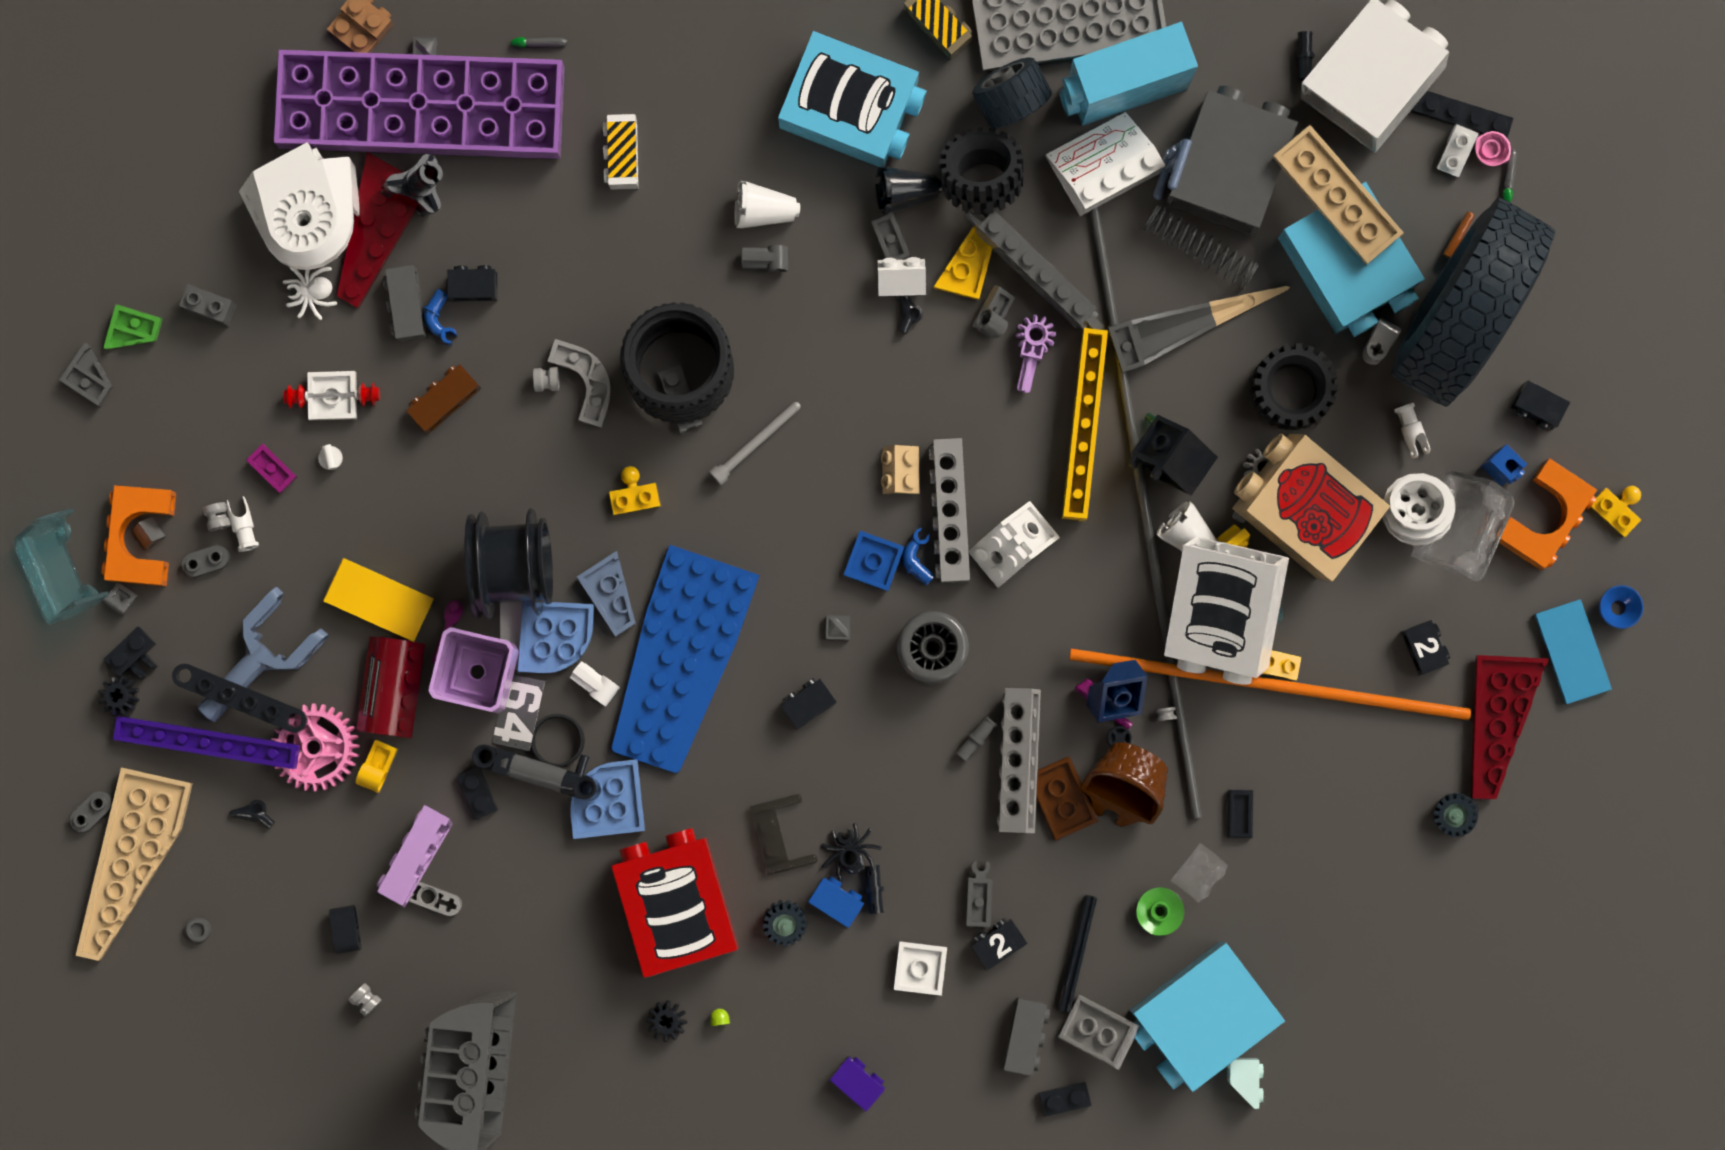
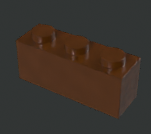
M461 364L457 367L455 365L451 366L444 373L445 377L440 382L434 381L427 387L426 390L428 392L421 398L419 396L414 398L408 405L410 408L406 411L427 434H430L481 389Z

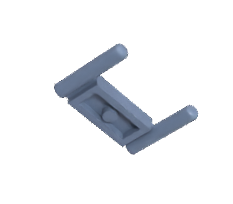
M1183 139V141L1181 140L1165 151L1162 160L1166 166L1160 173L1153 194L1156 200L1162 199L1167 182L1170 190L1177 188L1192 144L1191 140Z

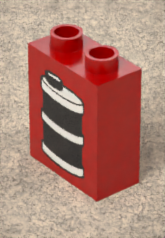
M693 828L666 835L669 849L650 854L647 842L620 849L622 863L612 865L644 978L739 949L708 839L696 840Z

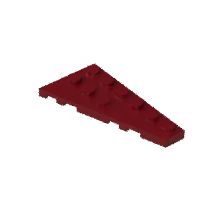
M369 152L366 155L358 193L359 216L354 214L353 232L347 246L337 293L338 298L358 309L418 207L414 200L403 195L395 194L390 198L383 196L381 191L384 189H381V186L385 183V180L390 175L403 173V171Z
M1476 655L1471 798L1497 799L1510 759L1513 757L1514 748L1523 730L1533 703L1532 700L1549 659Z

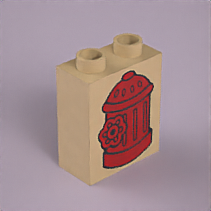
M1281 433L1264 450L1263 456L1269 461L1257 475L1253 471L1249 472L1236 486L1234 493L1240 499L1232 509L1316 579L1333 582L1390 508V505L1305 434H1289L1286 437Z

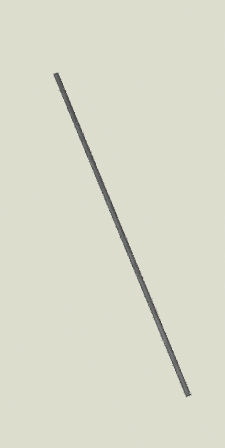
M1099 207L1090 211L1108 322L1109 326L1118 323L1100 212ZM1113 347L1130 452H1132L1138 443L1127 371L1121 372ZM1140 463L1133 470L1165 653L1169 620L1143 466ZM1165 656L1166 663L1176 664L1175 658ZM1168 675L1173 707L1176 708L1174 713L1177 716L1176 725L1192 819L1202 818L1178 676Z

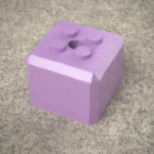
M450 627L443 631L428 691L435 699L500 713L506 708L519 650L510 641ZM476 665H481L484 668V675L479 679H475L471 674L472 668Z

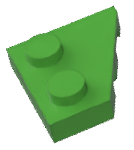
M115 304L103 348L112 349L157 341L163 318Z

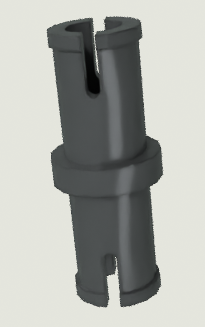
M984 716V719L973 732H969L968 739L956 754L968 762L979 746L983 747L985 744L984 740L997 724L987 716Z

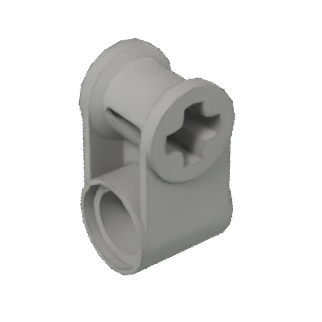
M1380 317L1379 323L1372 330L1370 338L1362 351L1363 360L1370 365L1378 364L1387 355L1390 347H1392L1401 332V328ZM1373 348H1375V349L1377 350V352H1376L1377 355H1376V356H1374V355L1372 354V353H1373Z

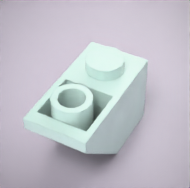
M1237 1058L1227 1066V1082L1254 1109H1259V1103H1263V1088H1259V1078H1263L1264 1074L1263 1064H1259V1059Z

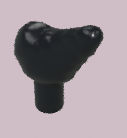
M909 295L899 296L903 321L898 331L907 334L911 323L922 319L923 312L919 306L915 305Z
M254 800L250 805L229 812V815L235 818L253 822L260 821L268 829L275 824V821L266 814V804L261 800Z

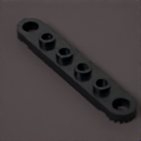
M180 664L173 670L172 679L177 686L294 733L303 731L308 724V718L304 711L189 664ZM184 669H188L191 672V678L186 683L179 679V674ZM299 714L302 719L301 724L294 728L289 724V719L291 715Z

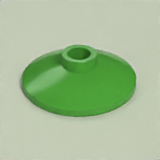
M1163 887L1153 888L1146 891L1139 899L1136 907L1137 919L1142 928L1147 932L1159 936L1168 935L1177 930L1184 918V905L1181 898L1174 891ZM1159 906L1164 909V913L1161 916L1155 913V909Z

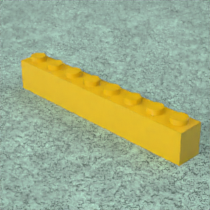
M1084 328L1082 332L1062 519L1086 521L1088 517L1107 330Z

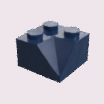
M1136 660L1114 663L1101 682L1089 686L1086 706L1098 722L1142 715L1148 676Z

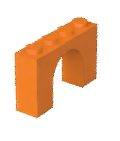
M1550 458L1542 463L1532 481L1553 494L1559 501L1562 517L1558 527L1550 534H1538L1512 517L1505 519L1493 537L1495 541L1539 570H1543L1546 567L1550 568L1558 557L1555 555L1559 547L1564 548L1570 540L1569 532L1572 528L1576 529L1583 520L1581 514L1585 508L1589 509L1596 500L1594 494L1597 491L1596 488Z
M114 485V491H111L109 496L112 510L111 514L107 517L109 538H106L104 543V551L107 552L106 562L104 561L102 564L104 580L167 587L169 563L135 558L126 548L124 535L129 523L140 515L174 516L176 492L164 489Z

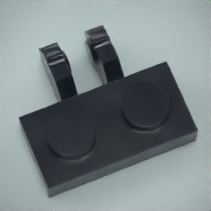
M138 626L104 658V661L119 676H123L131 668L140 679L144 680L147 675L136 663L142 658L149 668L155 670L158 666L147 652L156 643Z

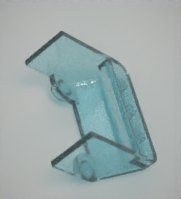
M73 508L38 517L14 539L15 551L41 613L48 624L63 621L93 608L109 596L108 591L98 594L97 590L91 585H82L65 543L69 540L71 528L65 520L74 513Z

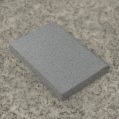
M1078 995L1058 1038L1119 1070L1140 1026L1086 997Z

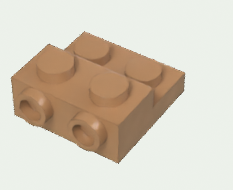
M347 0L340 8L341 13L327 28L328 32L353 52L371 53L394 26L392 20L389 19L392 15L382 6L379 9L373 6L374 0Z

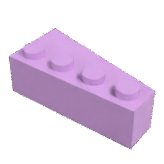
M426 805L417 814L410 832H407L403 838L399 853H395L389 863L391 867L387 875L383 874L377 884V887H379L377 892L404 908L453 825L449 818Z

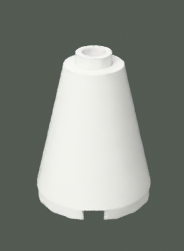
M747 181L739 182L736 194L741 195L735 201L734 211L736 228L792 222L795 217H799L800 203H796L795 197Z
M1187 501L1182 503L1168 516L1170 519L1167 525L1163 522L1157 531V536L1181 551H1183L1184 544L1196 536L1217 541L1194 504L1190 501L1189 503Z

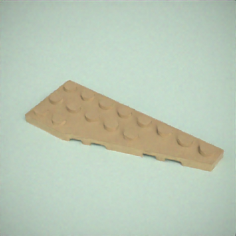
M121 768L76 956L97 961L102 960L180 834L193 783Z

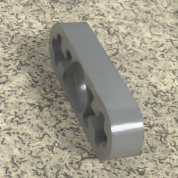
M423 882L418 883L421 888L417 893V900L413 899L414 893L409 899V902L447 916L458 914L462 908V901L457 895ZM427 889L432 890L435 894V899L430 904L422 900V893ZM440 893L444 895L441 898L444 901H450L453 898L457 908L451 909L449 912L444 904H439V908L435 907L439 902Z

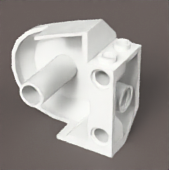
M308 142L254 170L239 190L268 250L281 263L293 269H316L324 267L338 258L348 246L353 232V212L356 216H359L356 168L349 157L324 159L318 149H312Z

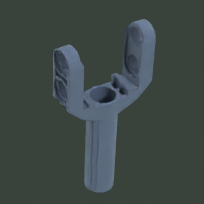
M275 587L243 619L246 655L224 679L248 688L263 671L299 670L324 644L329 635L323 629H319L317 632L310 634L288 659L280 654L276 657L259 641L263 636L255 632L281 604L284 593L278 587ZM205 698L198 705V710L212 722H216L229 708L208 698Z

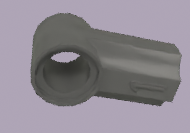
M771 245L767 248H742V269H767L769 272H787L788 247Z

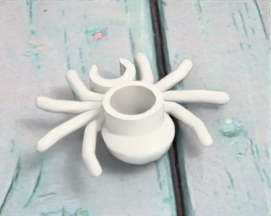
M290 267L300 281L298 279L283 280V284H290L287 286L288 290H297L296 295L288 297L298 301L287 303L286 306L293 307L303 302L301 311L297 316L301 318L309 303L314 315L319 320H322V316L317 312L313 302L326 307L335 306L337 302L318 301L330 295L332 284L325 277H314L322 272L331 271L332 268H320L312 273L310 278V270H305L304 279L297 269Z

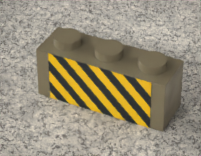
M907 0L904 2V10L950 60L971 43L972 30L965 22L960 23L955 18L956 13L949 5L944 6L940 0Z

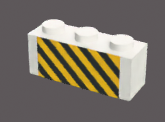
M607 115V122H603V136H607L608 145L603 146L604 160L608 159V168L604 169V182L608 183L610 190L639 189L636 115Z

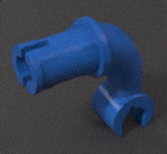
M437 289L427 306H423L424 324L430 332L439 336L444 344L452 345V342L446 339V334L451 333L457 337L456 331L450 327L444 328L438 321L440 317L439 312L448 299V294Z
M920 528L913 533L911 541L906 545L902 559L907 570L906 573H911L927 586L935 575L919 562L920 559L916 557L918 548L929 540L928 534L924 540L919 541L918 532L922 529Z

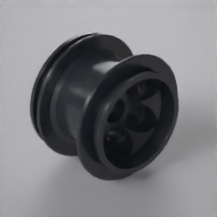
M529 508L526 515V524L490 526L488 518L483 511L478 514L477 519L474 514H469L465 524V570L470 605L475 618H481L484 613L487 619H491L494 614L495 603L531 601L534 613L540 616L544 601L548 605L552 603L553 559L550 533L546 519L540 518L538 523L534 509Z

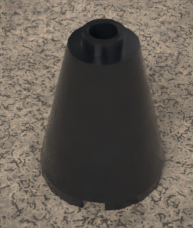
M886 166L877 169L876 177H880V182L875 184L878 207L883 209L882 214H889L936 199L939 193H942L941 179H938L935 174Z

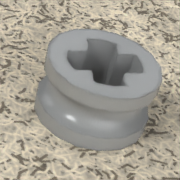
M1170 707L1154 710L1158 715L1156 722L1177 719V716L1174 715L1176 708Z

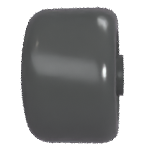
M927 611L914 616L904 625L898 637L897 655L901 666L908 675L923 683L938 684L952 679L961 671L968 658L969 640L965 629L958 620L943 612ZM929 642H936L939 645V652L937 654L930 655L927 653L926 645Z

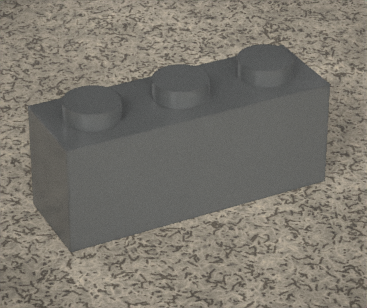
M409 265L385 269L386 276H383V285L385 291H389L390 299L386 300L388 313H392L393 322L390 323L392 337L395 336L398 342L427 338L416 267Z
M1017 997L1003 1065L1004 1070L1029 1076L1033 1075V1071H1038L1040 1057H1037L1038 1047H1043L1045 1033H1041L1043 1023H1048L1050 1010L1046 1009V1003Z

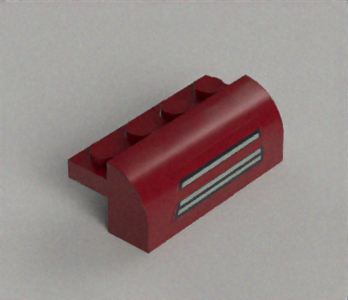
M370 636L356 731L412 738L425 644Z

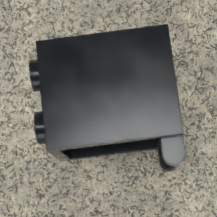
M1157 414L1131 452L1133 457L1128 465L1130 468L1136 469L1141 463L1151 472V478L1159 479L1161 482L1192 496L1218 456L1190 429Z

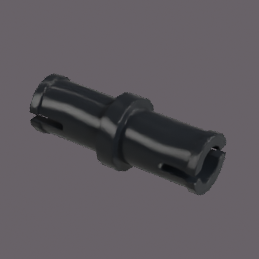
M1300 31L1297 33L1298 53H1296V59H1298V80H1305L1312 71V59L1315 58V53L1312 52V31Z
M875 865V870H871L870 866H864L867 882L865 893H868L869 914L884 913L882 899L884 886H881L880 865Z

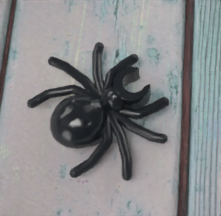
M853 823L854 832L847 829L849 838L846 840L843 838V832L838 833L837 839L835 831L832 830L833 841L838 847L829 846L825 843L821 846L827 850L839 852L827 859L822 868H826L830 862L839 857L836 864V874L838 881H842L840 873L841 863L848 873L857 874L864 867V857L862 855L864 854L870 863L871 870H875L873 859L863 848L881 850L882 847L875 844H861L870 835L871 828L867 829L860 840H858L859 832L856 823Z

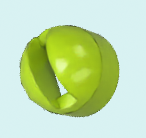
M724 1009L714 1010L710 1017L711 1026L730 1024L728 1013Z

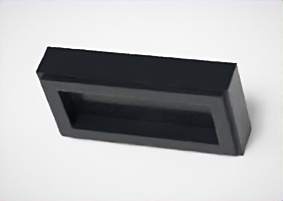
M1228 790V838H1253V790Z

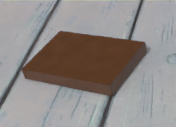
M1070 756L1037 770L1036 800L1055 841L1099 822L1087 794L1081 790L1082 783Z

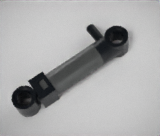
M485 744L477 746L472 754L473 762L480 768L581 800L593 801L601 793L600 783L596 779L584 775L589 756L583 754L580 755L575 772ZM486 751L491 753V759L488 763H484L482 760V756ZM590 782L592 790L588 795H584L582 787L585 783Z

